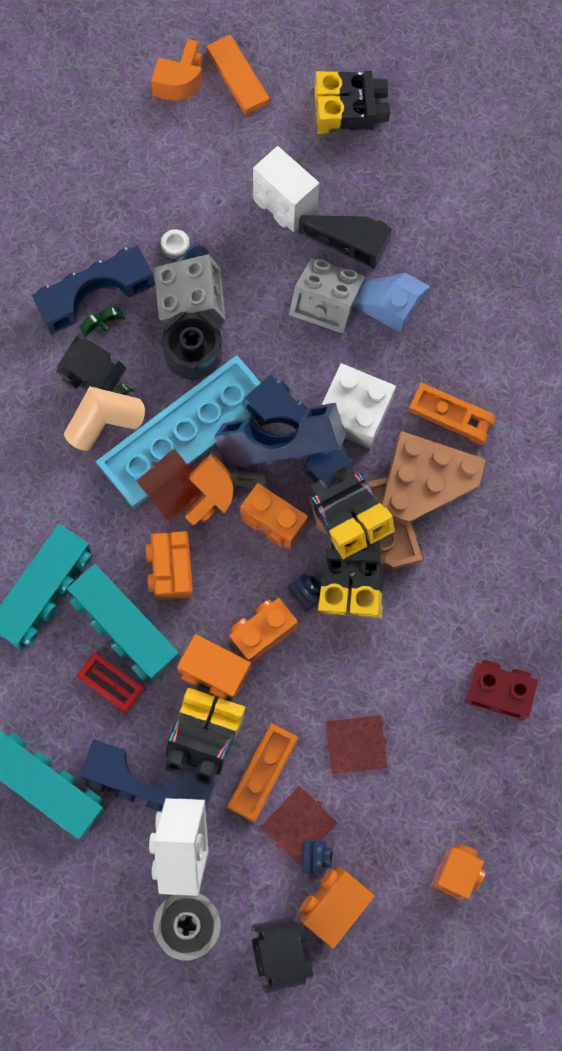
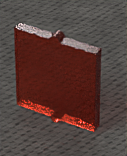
M172 449L158 462H153L152 467L136 480L168 521H171L185 508H190L191 503L203 493L189 479L192 470L175 449Z
M381 715L326 721L329 743L326 745V750L330 752L332 774L387 768L385 753L387 739L383 737Z
M299 786L261 825V828L277 843L276 847L278 849L283 848L299 864L302 861V840L314 839L315 841H321L337 822L321 807L322 803L320 801L316 802Z

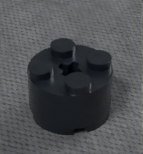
M198 311L197 313L180 312L174 315L164 326L162 336L165 361L172 372L180 377L196 381L215 371L222 359V337L218 324L211 316Z
M76 336L56 366V373L63 377L62 381L75 390L81 386L87 392L91 386L112 392L127 369L119 360L116 365L113 364L110 358L111 354L85 338L80 340Z
M286 917L251 926V931L258 934L257 938L252 939V947L259 977L265 976L268 983L262 985L265 993L305 985L306 978L313 977L310 958L304 957L302 943H306V935L302 922L297 923L292 917Z

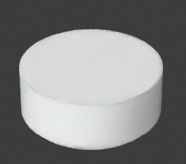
M181 230L167 231L161 238L162 252L170 259H179L190 247L187 234Z

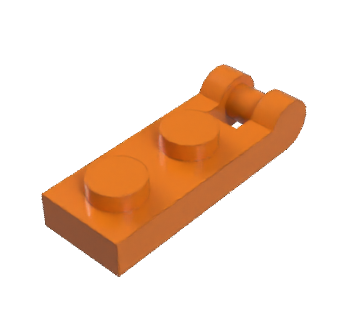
M422 382L408 412L467 437L470 441L479 445L485 444L488 438L487 431L489 427H493L496 420L495 415ZM470 418L478 422L476 427L468 424Z

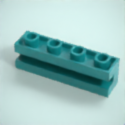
M57 525L0 605L1 638L10 642L11 645L20 651L25 646L30 647L39 634L37 629L43 620L48 621L57 609L55 603L61 595L66 596L69 593L67 588L75 581L73 578L79 569L82 571L86 569L93 557L91 555L92 548L87 541L62 525Z
M96 564L92 565L67 588L72 596L68 600L70 604L80 614L86 611L90 615L92 620L89 624L100 636L106 633L113 640L110 646L121 658L127 655L134 662L131 669L142 681L148 677L154 683L162 676V671L169 665L173 666L181 658L179 652Z
M0 731V781L83 842L90 832V827L106 811V809L100 806L103 799L89 788L85 793L76 788L74 785L78 780L62 769L59 774L49 767L52 761L38 750L34 755L25 750L24 747L27 742L14 732L7 736Z

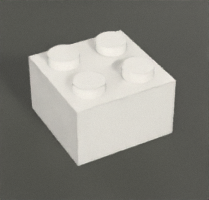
M279 146L253 167L254 201L260 208H267L272 212L280 226L284 228L287 226L295 232L299 227L301 215H313L318 210L319 182Z
M341 363L322 405L336 402L346 434L345 439L371 449L393 400L396 386Z
M166 798L162 812H157L156 833H151L149 850L151 854H155L152 865V879L158 882L159 894L199 895L209 852L205 800Z

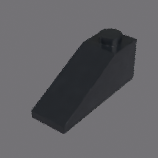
M301 215L298 233L374 269L390 242L392 228L388 227L383 221L373 220L366 216Z

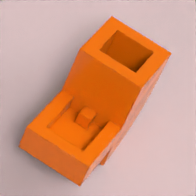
M187 39L180 62L158 57L151 78L153 96L178 101L187 99L198 92L203 83L201 67L203 54L199 53L198 41Z
M211 453L190 473L189 477L204 493L186 511L185 518L193 526L199 520L202 523L206 522L216 511L213 508L214 505L225 513L233 497L234 486L231 473Z

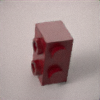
M483 660L482 663L477 662L472 668L464 703L520 720L527 719L530 716L538 680L530 678L531 674L523 670L513 669L510 672L500 669L501 665L488 660Z

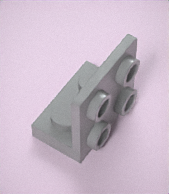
M209 254L155 267L158 317L161 322H167L174 315L185 311L187 313H197V311L206 313L216 323L226 321L221 268Z
M311 258L295 286L288 315L343 334L347 326L352 304L364 282L365 276L358 274L352 269H343L331 265L325 260Z

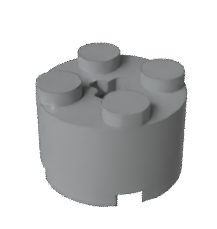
M200 893L198 896L172 895L168 897L157 909L153 922V931L161 949L170 957L182 961L195 960L209 953L217 944L222 928L221 917L217 907L209 898ZM188 916H192V923L197 924L196 931H190L189 935L186 936L184 935V929L179 927L180 921H186Z

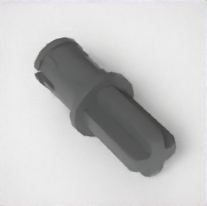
M238 467L228 469L233 478V491H236V488L253 489L257 483L266 487L267 475L265 472L238 470Z

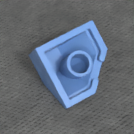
M407 273L369 280L360 289L352 306L402 333L430 289V286Z

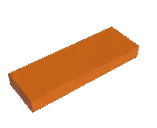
M231 35L206 46V52L245 115L270 104L269 96Z
M271 723L226 809L255 824L299 737Z

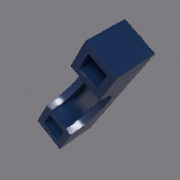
M137 245L132 248H124L115 256L105 261H96L88 269L79 273H71L54 285H45L37 293L32 294L38 312L52 335L77 323L78 307L89 293L98 289L110 288L118 290L130 298L155 286L153 272Z
M271 374L251 391L241 404L261 426L271 423H282L296 430L299 428L301 417L306 408H308L302 401L298 400L296 402L289 394L290 389L286 383L280 378L275 379ZM343 445L332 454H309L303 472L314 483L319 480L324 481L327 487H329L335 481L334 474L345 466L350 467L353 464L350 459L351 454Z
M335 402L306 408L299 421V428L289 434L277 435L266 432L258 427L251 418L222 423L214 438L224 465L227 468L238 467V469H244L256 463L265 462V464H273L286 458L302 459L309 454H332L340 449L346 434Z
M93 739L80 774L81 778L87 780L86 787L100 792H104L105 787L116 790V797L134 803L135 798L148 801L146 807L158 812H162L166 798L205 800V811H207L216 785L214 780L209 785L199 782L194 778L195 774L185 770L176 780L163 786L142 784L131 775L127 765V753L124 749Z

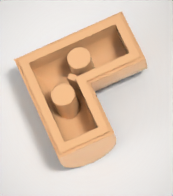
M90 386L64 432V436L75 448L90 451L106 423L132 430L138 429L145 415L144 404L141 399Z

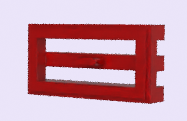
M97 652L93 653L76 675L80 681L125 714L129 712L132 705L138 700V697L145 691L142 685ZM97 661L134 688L135 691L130 694L93 666ZM88 671L127 699L125 704L86 676Z

